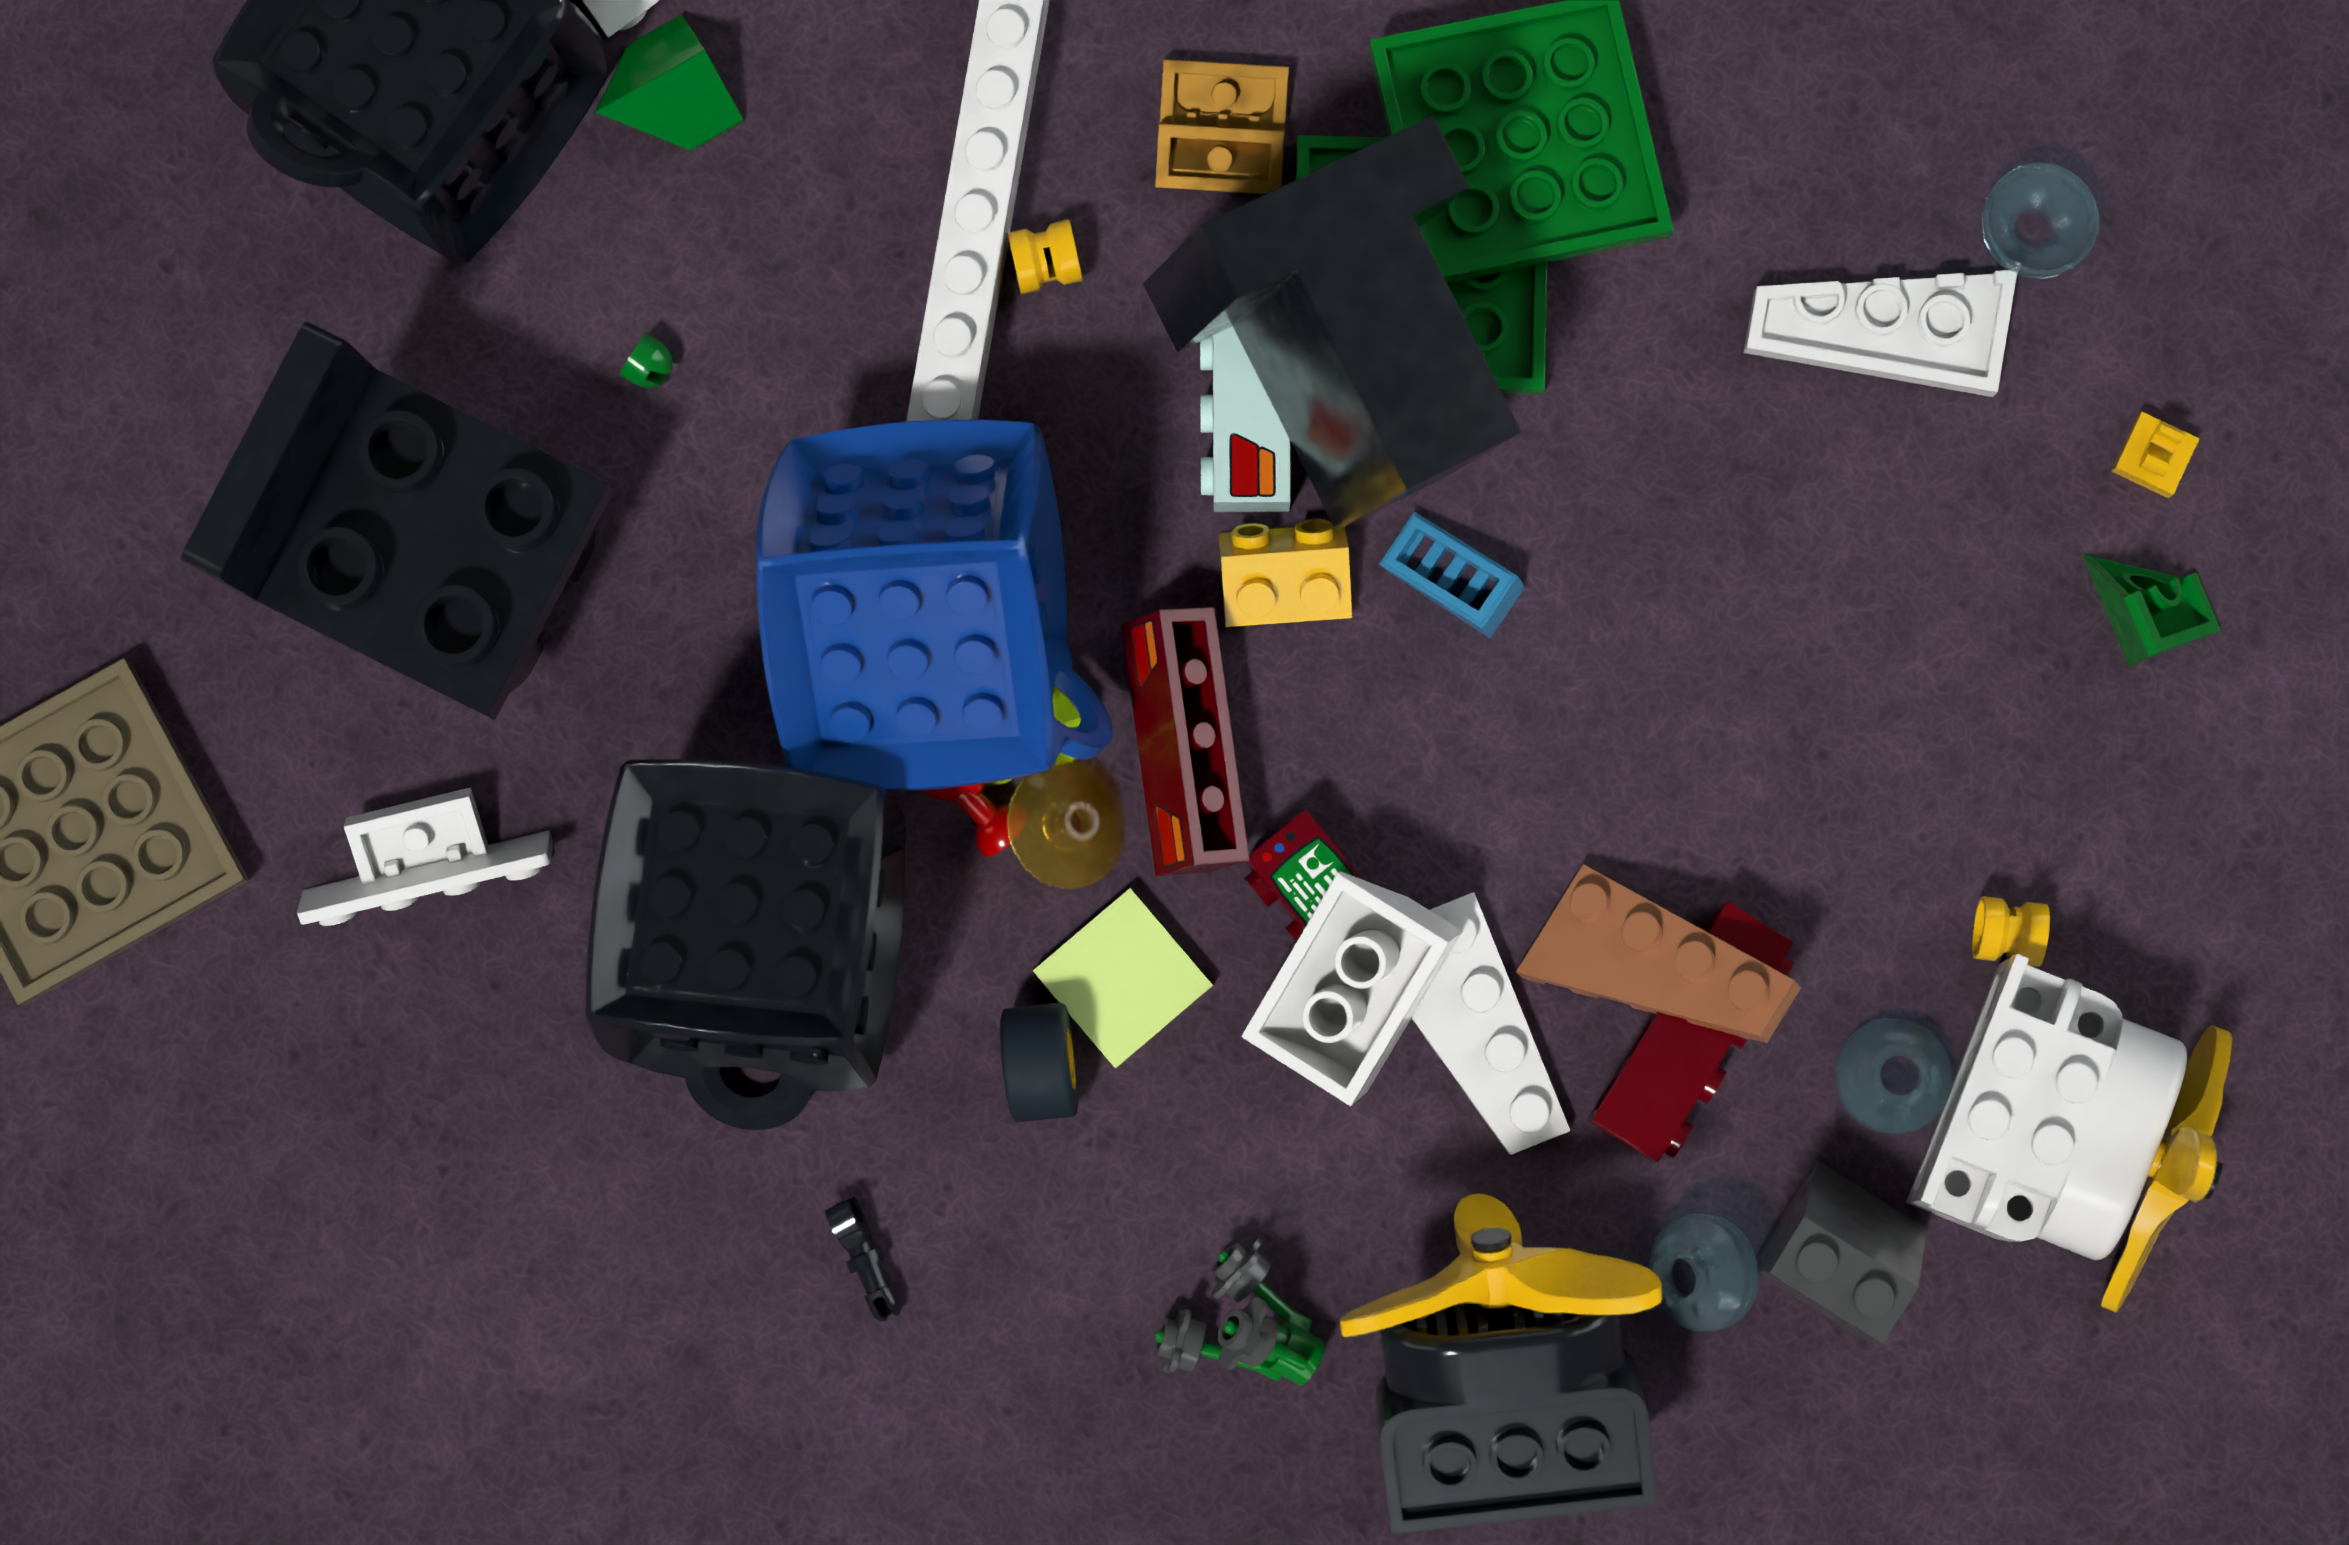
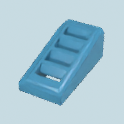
M1413 512L1379 563L1382 568L1488 638H1491L1524 590V584L1516 574ZM1426 536L1434 541V543L1414 571L1407 567L1406 563ZM1446 551H1449L1455 557L1438 582L1434 584L1428 580V577ZM1468 565H1470L1477 571L1459 598L1450 594V591ZM1491 579L1497 584L1478 611L1472 606Z

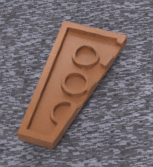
M1584 864L1516 971L1519 976L1532 982L1561 986L1570 989L1574 993L1597 999L1598 996L1629 1004L1632 1008L1654 1014L1660 1012L1686 1019L1689 1023L1764 1043H1768L1801 989L1795 980Z

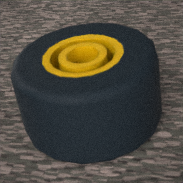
M1062 1003L1004 1009L1000 1019L1001 1060L1006 1098L1012 1119L1015 1122H1028L1075 1116L1078 1111V1080L1073 1032L1067 1007Z

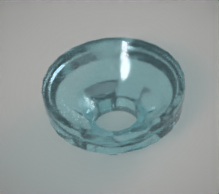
M2032 163L2009 171L1997 181L1986 198L1982 212L1981 229L1987 248L2001 266L2026 278L2045 279L2056 277L2073 269L2087 256L2095 243L2099 231V212L2092 192L2080 177L2068 169L2054 164ZM2026 213L2041 215L2050 226L2049 241L2039 247H2029L2023 244L2015 233L2016 219Z
M1884 1018L1865 1024L1844 1042L1837 1056L1834 1068V1082L1840 1102L1846 1112L1857 1123L1878 1133L1902 1135L1924 1127L1941 1112L1948 1100L1952 1086V1067L1943 1045L1928 1029L1909 1020ZM1893 1056H1902L1909 1059L1917 1070L1916 1085L1905 1095L1890 1093L1881 1082L1882 1066Z
M1697 1212L1672 1221L1655 1238L1650 1251L1648 1268L1659 1276L1663 1297L1659 1306L1671 1320L1681 1327L1693 1331H1717L1731 1327L1744 1318L1751 1309L1757 1295L1759 1282L1758 1264L1748 1239L1734 1223L1720 1215ZM1679 1258L1684 1259L1691 1265L1696 1276L1694 1291L1689 1296L1679 1292L1672 1280V1267Z

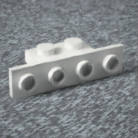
M471 787L346 817L344 829L359 876L303 890L297 914L300 924L319 921L320 925L331 926L353 918L358 911L381 906L386 911L398 910L415 903L420 896L440 891L450 896L464 894L474 890L481 884V881L502 876H506L508 880L526 879L536 875L543 869V866L551 863L553 850L551 831L548 830L488 845Z

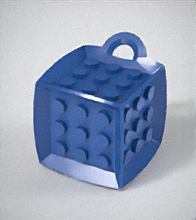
M997 420L908 421L815 434L790 440L786 444L772 468L761 500L756 535L758 616L766 682L780 744L788 768L826 773L873 783L881 786L886 791L929 790L997 782L1047 772L1054 765L1060 752L1076 759L1089 760L1095 758L1111 742L1113 727L1106 708L1091 687L1072 670L1071 650L1066 641V584L1062 533L1049 460L1041 429L1034 423ZM1054 688L1061 692L1080 714L1081 722L1079 726L1068 727L1055 718L1053 711Z

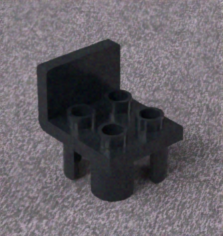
M306 321L295 336L182 552L181 560L232 590L495 721L509 693L523 684L532 672L544 647L543 643L537 639L568 579L574 582L580 579L593 553L595 527L614 490L609 484L377 370L348 341Z

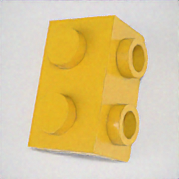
M1308 519L1297 523L1292 528L1269 529L1266 525L1251 523L1239 525L1233 528L1232 532L1219 534L1225 627L1352 618L1349 547L1345 527L1336 531L1332 522L1328 520Z

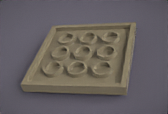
M123 658L0 726V973L17 1005L26 1006L250 881L131 661Z

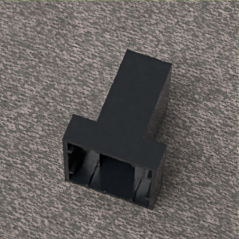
M1434 116L1428 117L1200 225L1143 283L1177 352L1233 326L1336 531L1445 478L1521 433L1419 229L1470 188Z

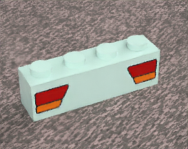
M1232 326L1200 341V370H1213V395H1200L1201 433H1213V457H1201V495H1214V512H1289L1291 502L1290 439Z

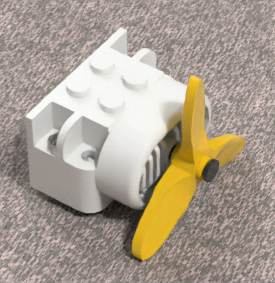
M2015 954L2000 963L1996 969L1906 1203L1998 1240L2015 1242L2037 1237L2092 1260H2101L2112 1252L2121 1238L2146 1182L2127 1244L2111 1276L2101 1302V1307L2117 1313L2130 1293L2160 1231L2174 1211L2189 1200L2196 1203L2203 1198L2210 1199L2217 1186L2223 1164L2216 1161V1148L2212 1134L2222 1106L2224 1083L2231 1056L2232 1036L2229 1031L2210 1025L2202 1034L2187 1063V1051L2181 1041L2123 1019L2122 1013L2114 1001L2103 994L2082 987V983L2068 978L2064 980L2027 965L2029 958Z

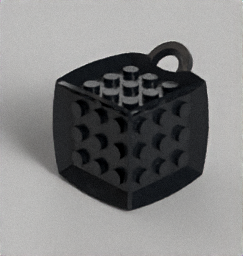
M246 0L213 57L214 69L221 86L231 100L249 115L246 129L252 146L269 165L279 172L307 184L341 188L363 206L393 226L458 264L468 263L497 233L534 189L571 137L607 76L605 52L599 34L588 18L569 0Z
M690 759L628 760L621 765L607 815L597 866L587 954L586 1020L593 1038L602 1050L617 1060L653 1072L685 1078L691 1096L707 1114L724 1124L746 1130H765L786 1124L805 1108L812 1091H847L869 1088L877 1080L891 1017L899 967L903 923L906 825L903 812L896 801L884 788L877 784L781 766ZM720 1067H742L780 1073V1080L777 1087L769 1094L760 1097H746L735 1093L725 1085L720 1075Z

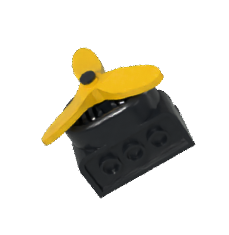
M1477 1193L1462 1198L1457 1204L1454 1214V1227L1460 1255L1451 1264L1428 1280L1381 1297L1341 1317V1334L1344 1337L1361 1335L1377 1330L1381 1331L1386 1375L1382 1377L1376 1389V1409L1391 1534L1657 1505L1649 1414L1635 1359L1623 1347L1620 1314H1630L1650 1309L1662 1301V1287L1659 1276L1649 1268L1622 1259L1589 1254L1569 1248L1523 1247L1520 1226L1511 1210L1495 1197Z

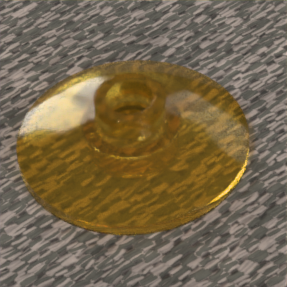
M1055 762L1047 772L1026 776L1015 789L1008 808L1007 830L1014 854L1031 876L1048 886L1058 889H1078L1089 886L1102 879L1112 869L1120 855L1125 832L1120 803L1110 785L1099 774L1086 766L1072 762ZM1073 812H1076L1080 818L1081 833L1076 832L1071 825V815Z

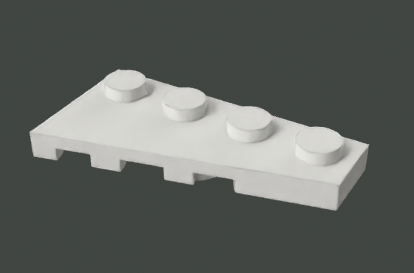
M1470 893L1430 909L1431 912L1459 928L1463 933L1412 1016V1020L1509 1155L1569 1132L1570 1128L1475 893Z

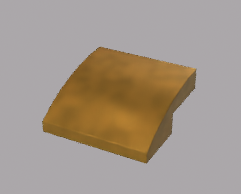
M1163 59L1155 187L1268 194L1280 188L1289 67Z

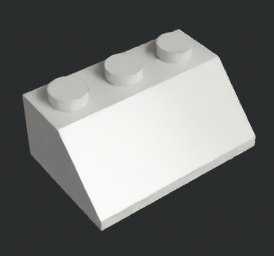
M1340 871L1336 874L1241 1037L1344 1103L1352 1106L1368 1092L1463 931L1409 897Z

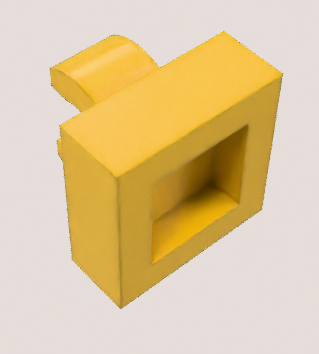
M2141 412L2137 415L2111 472L2166 498H2170L2174 495L2200 438L2145 412Z

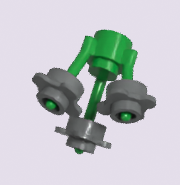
M1255 1237L1244 1248L1239 1243H1235L1226 1251L1220 1252L1219 1259L1212 1268V1272L1216 1275L1214 1279L1216 1287L1211 1295L1216 1299L1226 1293L1237 1303L1245 1299L1251 1292L1257 1296L1249 1302L1247 1307L1241 1310H1230L1225 1315L1218 1330V1341L1222 1346L1205 1342L1206 1322L1191 1318V1310L1184 1308V1310H1178L1176 1320L1165 1318L1161 1329L1155 1333V1340L1157 1341L1155 1355L1164 1358L1162 1372L1174 1373L1176 1368L1192 1372L1197 1364L1199 1355L1218 1360L1219 1365L1226 1370H1232L1239 1366L1257 1371L1276 1382L1281 1377H1284L1301 1386L1308 1382L1317 1370L1324 1354L1325 1341L1308 1332L1312 1319L1293 1310L1262 1282L1271 1264L1257 1252L1262 1241ZM1268 1307L1284 1320L1283 1325L1266 1316Z

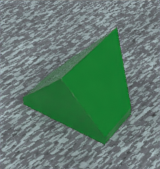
M682 14L627 45L595 110L597 114L687 149L689 152L694 151L744 122L705 49Z
M2082 554L2129 667L2221 631L2197 572L2182 578Z

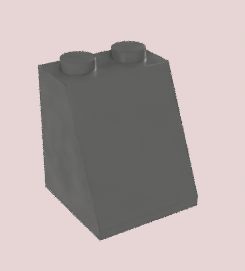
M1815 1160L1749 1269L1856 1337L1884 1345L1919 1288L1927 1228L1819 1160Z

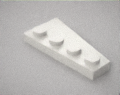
M2018 270L1995 271L1993 274L1964 276V273L1940 274L1935 278L1900 280L1899 277L1873 279L1872 282L1843 284L1839 281L1757 286L1753 294L1744 353L1993 397L1998 392Z

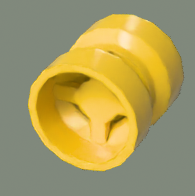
M1069 219L1050 223L1046 231L1032 233L1026 228L1007 232L1021 294L1039 291L1046 282L1057 280L1063 285L1082 281ZM1047 247L1050 249L1053 263L1049 265L1046 263L1043 249Z
M1981 896L1975 912L1972 938L1973 958L1996 961L2003 953H2006L2007 957L2019 954L2029 958L2027 965L2040 967L2046 954L2049 937L2050 912L2048 904L2025 902L2020 907L2014 906L2012 909H2009L2007 903L2002 898Z

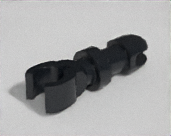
M854 1196L825 1210L828 1223L835 1237L839 1240L841 1246L847 1250L851 1258L845 1262L850 1274L857 1272L865 1289L866 1295L864 1298L872 1315L879 1321H887V1314L880 1300V1297H883L890 1311L895 1316H898L902 1311L901 1297L894 1282H889L880 1260L886 1258L881 1246L873 1247L870 1240L871 1234L868 1223L858 1200Z

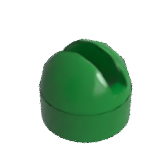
M646 332L627 359L619 375L634 385L645 389L659 387L666 382L667 377L665 374L673 371L674 362L671 351L661 341Z

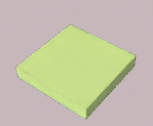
M1131 888L1033 970L1059 1003L1067 1007L1070 1016L1115 1069L1213 987L1212 983Z

